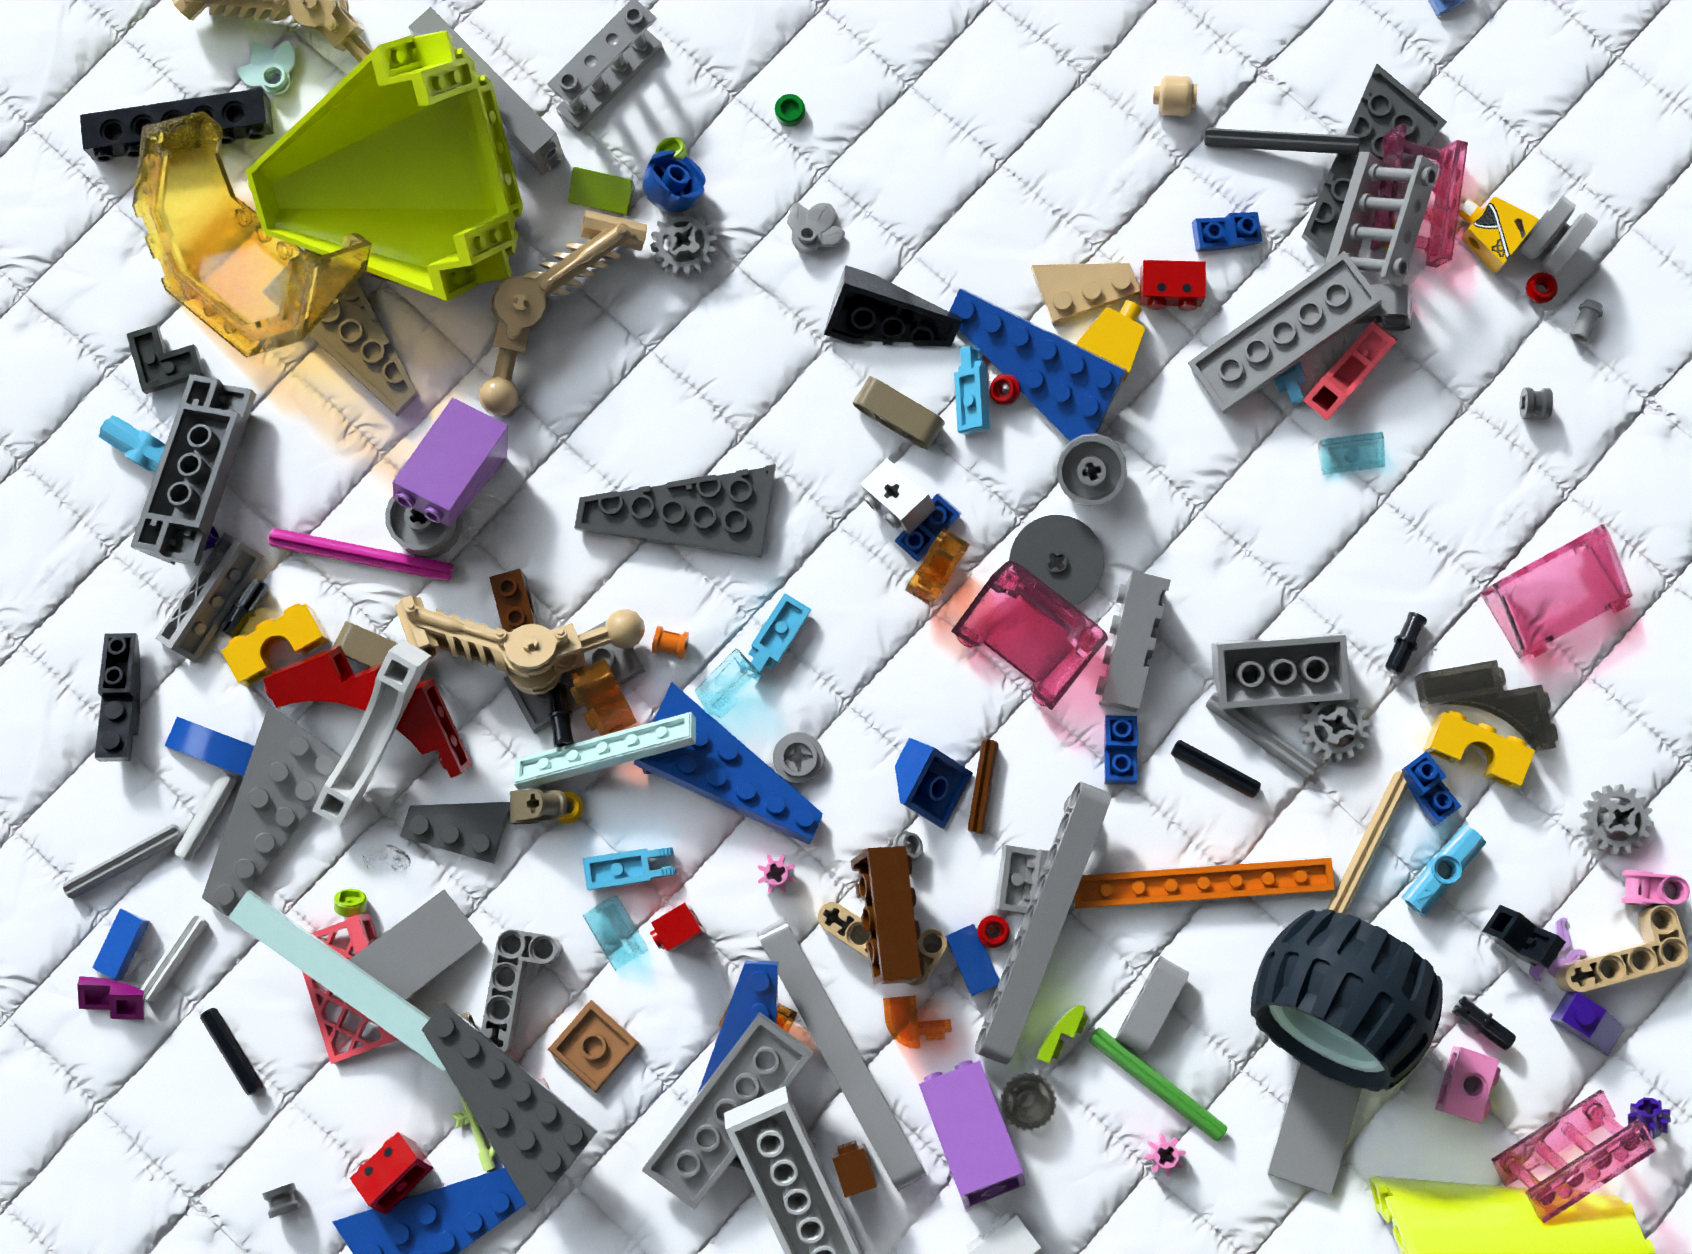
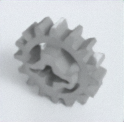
M693 210L690 211L688 216H684L683 212H678V217L673 218L668 213L666 214L668 222L658 221L657 227L660 231L651 233L652 239L656 241L650 244L651 251L656 252L653 256L655 262H663L661 267L664 272L672 268L673 275L676 278L680 271L685 272L686 278H690L692 270H695L699 275L702 274L701 265L704 264L710 267L712 264L709 256H717V250L713 246L718 244L717 236L712 235L715 232L713 225L705 226L707 223L706 217L703 215L697 220ZM701 234L705 239L703 249L697 243L700 240ZM665 239L671 244L667 254L664 251Z
M1357 698L1350 703L1347 700L1316 702L1317 706L1309 702L1305 706L1309 714H1302L1299 719L1306 722V725L1298 730L1300 733H1307V738L1302 743L1303 745L1311 743L1314 746L1310 752L1312 755L1321 751L1323 752L1322 760L1326 761L1333 755L1335 762H1340L1343 753L1350 759L1355 756L1352 748L1358 751L1364 748L1360 739L1366 740L1370 737V734L1363 731V728L1371 725V721L1362 719L1367 710L1366 708L1357 710L1356 706L1359 701ZM1333 706L1329 715H1318L1322 708ZM1347 712L1353 718L1354 724L1350 722L1347 716ZM1334 720L1337 721L1336 726L1341 728L1336 733H1332L1333 727L1328 725ZM1314 729L1319 731L1322 742L1317 737ZM1340 738L1352 739L1346 746L1336 748Z
M1624 784L1615 785L1614 790L1610 785L1602 786V793L1598 790L1590 793L1594 801H1583L1582 804L1588 811L1580 813L1579 817L1586 819L1587 824L1581 826L1580 829L1582 831H1590L1591 834L1586 840L1588 842L1597 840L1598 851L1609 847L1610 855L1618 854L1619 850L1623 854L1631 853V846L1635 849L1643 846L1640 838H1650L1651 834L1645 829L1648 826L1654 825V821L1648 820L1646 815L1653 812V809H1644L1642 804L1645 803L1647 798L1645 796L1636 798L1637 789L1631 788L1624 792ZM1610 798L1621 799L1627 803L1618 805L1615 800L1611 801ZM1624 812L1617 821L1618 825L1610 826L1616 818L1615 814ZM1616 834L1623 841L1612 840L1607 835Z

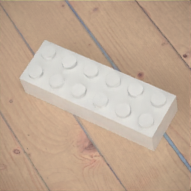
M786 1086L725 1112V1129L784 1254H863Z

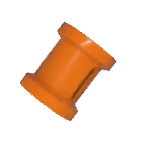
M658 625L653 638L652 653L664 652L677 655L678 659L683 660L687 651L690 633L684 631L683 634L667 631L664 630L663 626Z

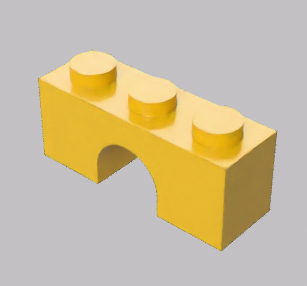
M301 603L294 604L284 610L285 615L276 620H265L255 627L256 631L247 636L244 634L239 635L228 641V646L222 649L221 652L239 684L249 687L274 672L269 662V652L272 646L279 641H289L294 651L301 656L330 641L312 607L306 603L303 605Z
M1449 710L1448 713L1443 712L1436 716L1423 751L1454 763L1461 760L1464 750L1468 745L1477 746L1484 751L1487 758V766L1483 773L1484 777L1512 789L1522 786L1535 753L1534 749L1527 747L1525 740L1515 736L1505 738L1496 734V728L1484 723H1478L1477 726L1467 722V717L1456 711Z

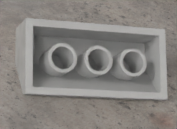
M1333 633L1211 643L1213 677L1221 709L1350 699L1347 638L1344 634Z

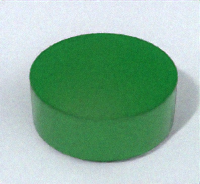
M785 94L776 101L774 108L775 116L780 124L793 127L803 121L805 117V104L799 96Z

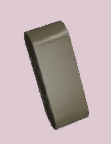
M872 376L867 378L852 402L853 406L865 415L926 450L930 449L945 425V421L939 415Z
M345 621L332 648L340 645L346 657L371 668L383 663L388 651L398 643Z

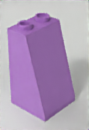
M452 397L393 480V499L405 508H413L423 513L432 522H441L450 527L506 461L508 425Z
M972 1060L963 1061L954 1066L955 1070L942 1074V1072L929 1074L924 1077V1082L918 1084L965 1209L1026 1186L1022 1167L980 1060L974 1063Z

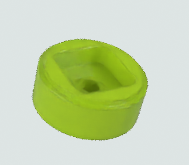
M678 137L666 138L656 147V153L668 150L676 152L673 157L683 160L685 156H688V150L684 141Z
M348 888L335 894L334 911L338 915L352 917L363 914L366 911L367 896L364 892Z

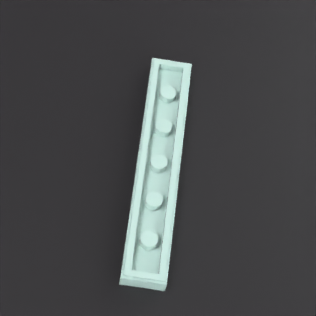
M692 712L518 758L515 760L514 786L518 790H524L696 744V718Z

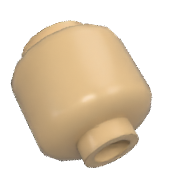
M1165 75L1161 79L1160 86H1154L1153 104L1159 105V112L1163 116H1188L1191 109H1196L1198 84H1193L1190 76Z

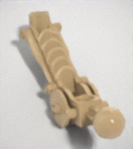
M171 0L176 9L190 21H194L206 7H210L209 15L218 16L224 13L225 17L239 15L240 18L247 19L254 16L256 20H264L269 17L270 21H280L291 15L295 22L319 31L334 48L341 51L347 49L359 63L372 52L370 47L360 38V35L365 30L349 13L348 0Z
M586 210L580 237L591 240L585 244H566L564 247L573 251L572 253L555 252L551 255L560 260V262L543 261L538 264L547 269L546 272L528 271L523 276H512L504 279L495 288L496 291L492 298L491 310L497 320L492 347L499 349L493 377L487 379L479 390L480 404L487 413L494 416H503L509 414L518 403V390L512 382L517 353H525L530 327L541 318L544 310H546V297L549 295L566 296L570 292L560 288L561 286L578 287L583 283L573 279L574 277L590 278L596 275L587 270V268L607 267L608 264L600 261L601 258H620L621 255L612 251L618 246L642 251L647 233V224Z
M412 595L401 598L400 602L395 605L407 642L432 655L430 660L434 659L440 653V649L450 652L453 657L458 658V655H461L470 662H473V659L478 660L486 667H488V664L494 665L497 670L507 673L509 679L518 690L531 695L544 694L552 690L559 683L562 673L585 666L584 652L610 643L621 649L632 648L640 643L645 632L643 619L636 611L630 609H619L610 614L605 626L577 635L573 623L552 630L537 624L522 625L512 632H506L498 627H495L496 630L482 622H480L481 625H478L466 618V621L461 620L452 613L451 616L445 615L439 609H436V612L425 609L421 597H414Z

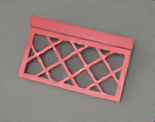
M358 914L347 918L343 922L311 933L348 960L378 939L370 914ZM347 928L350 936V942L346 951L332 944L337 932ZM329 935L328 938H327V940H324V939L321 938V937H324V936ZM302 971L331 1064L399 1041L379 1025L378 1028L382 1039L371 1042L362 1037L368 1021L374 1022L348 1003L333 996L331 991L327 990L325 992L319 989L316 981ZM329 1001L343 1007L336 1023L327 1019L325 1013ZM349 1011L363 1018L356 1033L342 1027ZM339 1032L353 1038L348 1051L338 1054L335 1045ZM358 1042L364 1044L363 1046L356 1048Z

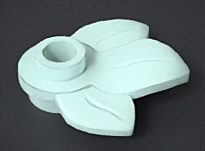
M288 40L281 43L275 51L264 44L254 42L250 53L251 64L241 66L237 71L242 81L248 86L262 87L269 94L279 95L284 93L290 86L291 77L289 73L296 65V53ZM274 78H281L278 83L271 84Z

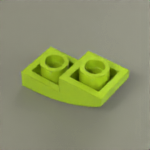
M1075 1005L1055 1023L1043 1040L1035 1058L1049 1064L1051 1058L1058 1059L1064 1041L1059 1039L1061 1033L1074 1038L1076 1032L1080 1034L1083 1032L1088 1019V1015L1083 1014L1085 1006Z

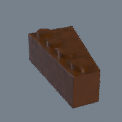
M906 846L868 848L853 858L850 863L852 872H859V884L855 885L857 898H862L865 903L861 921L867 933L870 932L871 939L867 940L866 947L873 984L913 982L921 978V973L924 970V959L922 954L918 952L917 940L920 937L919 922L914 919L913 907L916 905V893L910 885L909 875L912 873L911 857L907 855Z

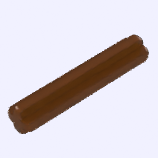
M983 739L981 742L968 823V831L970 833L983 834L985 832L999 743L995 740Z

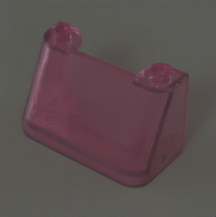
M1604 524L1511 573L1480 592L1481 597L1518 659L1527 654L1533 659L1549 650L1546 646L1549 642L1610 609L1613 614H1616L1630 606L1631 603L1628 599L1634 596L1612 537Z
M1014 561L1005 562L992 574L951 630L957 636L958 641L964 646L971 648L980 647L985 644L1033 682L1030 687L1032 698L1039 705L1048 707L1050 710L1054 709L1108 640L1107 633L1098 624L1026 568Z

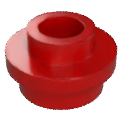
M1536 273L1526 283V294L1536 303H1548L1558 292L1556 279L1548 273ZM1536 285L1544 286L1545 293L1538 292Z
M1001 374L993 379L990 385V395L997 404L1011 405L1019 398L1021 387L1019 381L1014 376ZM1006 384H1008L1010 386V392L1008 395L1005 396L1002 392V389Z
M987 916L980 921L977 927V936L980 942L989 948L1000 947L1009 938V925L1000 916ZM991 925L996 926L999 930L996 938H991L987 933V929Z

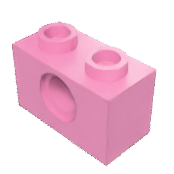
M1453 1046L1435 1110L1481 1124L1482 1119L1487 1118L1491 1109V1099H1488L1491 1087L1496 1086L1500 1077L1501 1069L1497 1067L1499 1059L1463 1047ZM1471 1076L1476 1081V1090L1468 1095L1464 1090L1463 1084L1465 1079Z

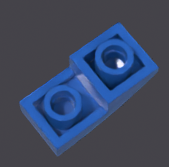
M1258 212L1229 213L1225 217L1196 218L1191 222L1196 252L1240 248L1262 242Z
M937 493L932 498L936 509L910 535L903 530L894 541L917 562L927 554L963 514L940 493Z
M1105 715L1104 784H1137V716Z
M1427 751L1401 769L1413 797L1433 827L1462 807L1442 782L1447 776Z

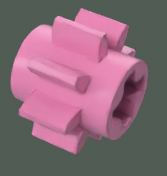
M783 854L780 856L779 861H773V858L767 855L769 863L766 867L762 865L757 866L760 871L764 872V877H761L758 883L762 884L767 881L770 884L768 893H772L774 887H780L781 891L785 893L786 888L784 884L787 881L796 882L793 877L789 876V871L793 870L795 865L790 864L786 866L784 864L785 855ZM775 865L779 869H785V873L781 875L782 881L777 882L774 878L768 879V875L772 873L771 867Z
M1160 1133L1159 1142L1155 1144L1151 1141L1146 1142L1151 1147L1150 1154L1144 1155L1143 1158L1154 1162L1151 1167L1152 1172L1155 1173L1162 1167L1165 1175L1170 1176V1168L1174 1166L1180 1169L1183 1168L1178 1160L1179 1156L1186 1154V1151L1177 1150L1175 1147L1178 1143V1138L1174 1137L1168 1143L1164 1134ZM1170 1147L1168 1153L1172 1156L1171 1160L1168 1162L1163 1159L1159 1163L1161 1156L1157 1153L1160 1148L1166 1150Z

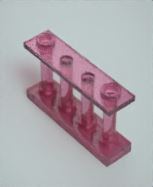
M1401 123L1387 132L1383 138V162L1386 163V167L1401 168L1403 153L1413 156L1423 155L1427 159L1437 162L1439 166L1438 177L1432 189L1435 195L1433 208H1426L1423 218L1431 224L1429 238L1418 235L1414 246L1415 248L1425 250L1427 254L1425 265L1437 268L1451 261L1453 256L1468 142L1457 139L1441 150L1405 140L1407 125ZM1382 180L1377 197L1397 199L1399 182L1409 184V182ZM1375 210L1374 222L1371 228L1394 229L1395 211ZM1371 240L1370 250L1377 251L1390 244V242Z
M1600 1089L1492 1158L1491 1161L1506 1187L1519 1179L1528 1188L1525 1193L1537 1217L1545 1223L1656 1152L1657 1149L1646 1126L1637 1119L1628 1126L1623 1127L1613 1119L1616 1117L1605 1092ZM1602 1126L1612 1136L1595 1145L1586 1135ZM1575 1144L1584 1154L1567 1163L1558 1153ZM1547 1162L1556 1172L1539 1181L1530 1171Z

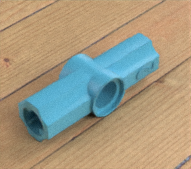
M112 415L110 418L105 419L100 427L98 437L125 453V457L148 471L156 472L165 444L144 430L140 432L119 417Z
M1466 824L1462 825L1438 855L1427 863L1426 869L1402 895L1401 898L1405 904L1421 916H1425L1450 885L1460 879L1462 871L1485 846L1487 842L1483 839V836ZM1441 861L1447 863L1450 868V875L1447 879L1440 877L1437 867Z

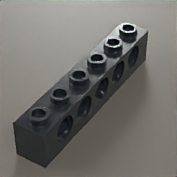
M263 88L80 115L83 150L93 161L96 160L98 162H109L114 157L121 156L136 158L143 156L144 153L155 151L158 153H170L175 148L182 147L198 149L202 148L204 144L216 142L219 144H231L236 139L243 138L259 140L264 138L265 135L274 134L271 103ZM244 114L240 121L233 122L237 115ZM213 119L209 126L202 127L206 120ZM183 123L179 130L172 131L175 125ZM152 128L148 135L142 136L146 129ZM122 132L118 139L112 140L116 133Z

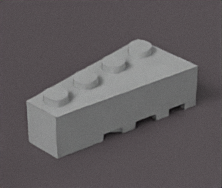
M1133 571L1126 585L1120 584L1116 603H1121L1119 616L1113 615L1109 633L1114 634L1112 646L1106 645L1102 664L1107 665L1105 677L1099 676L1095 691L1096 695H1100L1099 704L1134 713L1140 709L1150 665H1147L1148 659L1152 657L1157 640V634H1154L1155 628L1158 629L1165 607L1161 603L1162 597L1166 591H1169L1171 579Z

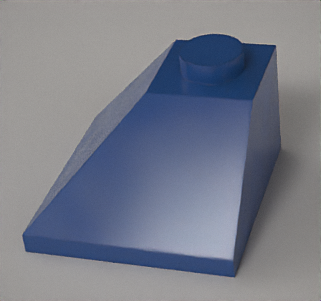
M910 737L895 764L900 803L939 828L944 829L973 772L935 747Z

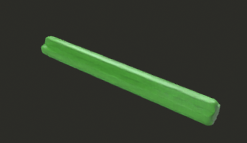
M1098 1027L1089 1038L1090 1044L1214 1141L1222 1139L1228 1129L1226 1124L1103 1028Z

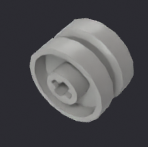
M1564 195L1550 211L1547 210L1529 232L1531 234L1519 249V252L1533 260L1538 258L1544 249L1548 247L1550 251L1543 259L1541 268L1553 277L1564 267L1599 222L1585 212L1580 214L1571 225L1567 224L1566 222L1576 209V204Z
M1097 433L1082 434L1072 439L1061 451L1057 464L1058 483L1064 494L1074 502L1086 506L1102 505L1114 499L1123 488L1127 476L1126 458L1120 446L1111 438ZM1093 463L1094 467L1098 466V471L1095 474H1089L1086 471L1087 464Z
M393 496L390 498L385 510V525L391 538L410 555L422 558H437L449 552L457 543L462 531L461 514L450 527L441 522H432L428 518L425 523L421 524V521L427 518L423 513L413 508L408 509L401 506L393 499Z

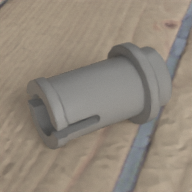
M1586 299L1584 303H1581L1578 307L1580 313L1573 329L1570 331V336L1580 341H1589L1597 319L1602 317L1604 313L1602 311L1603 305L1591 299Z

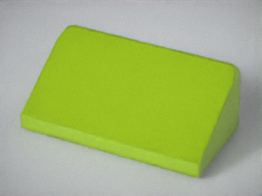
M573 167L568 203L628 216L635 186L633 180Z

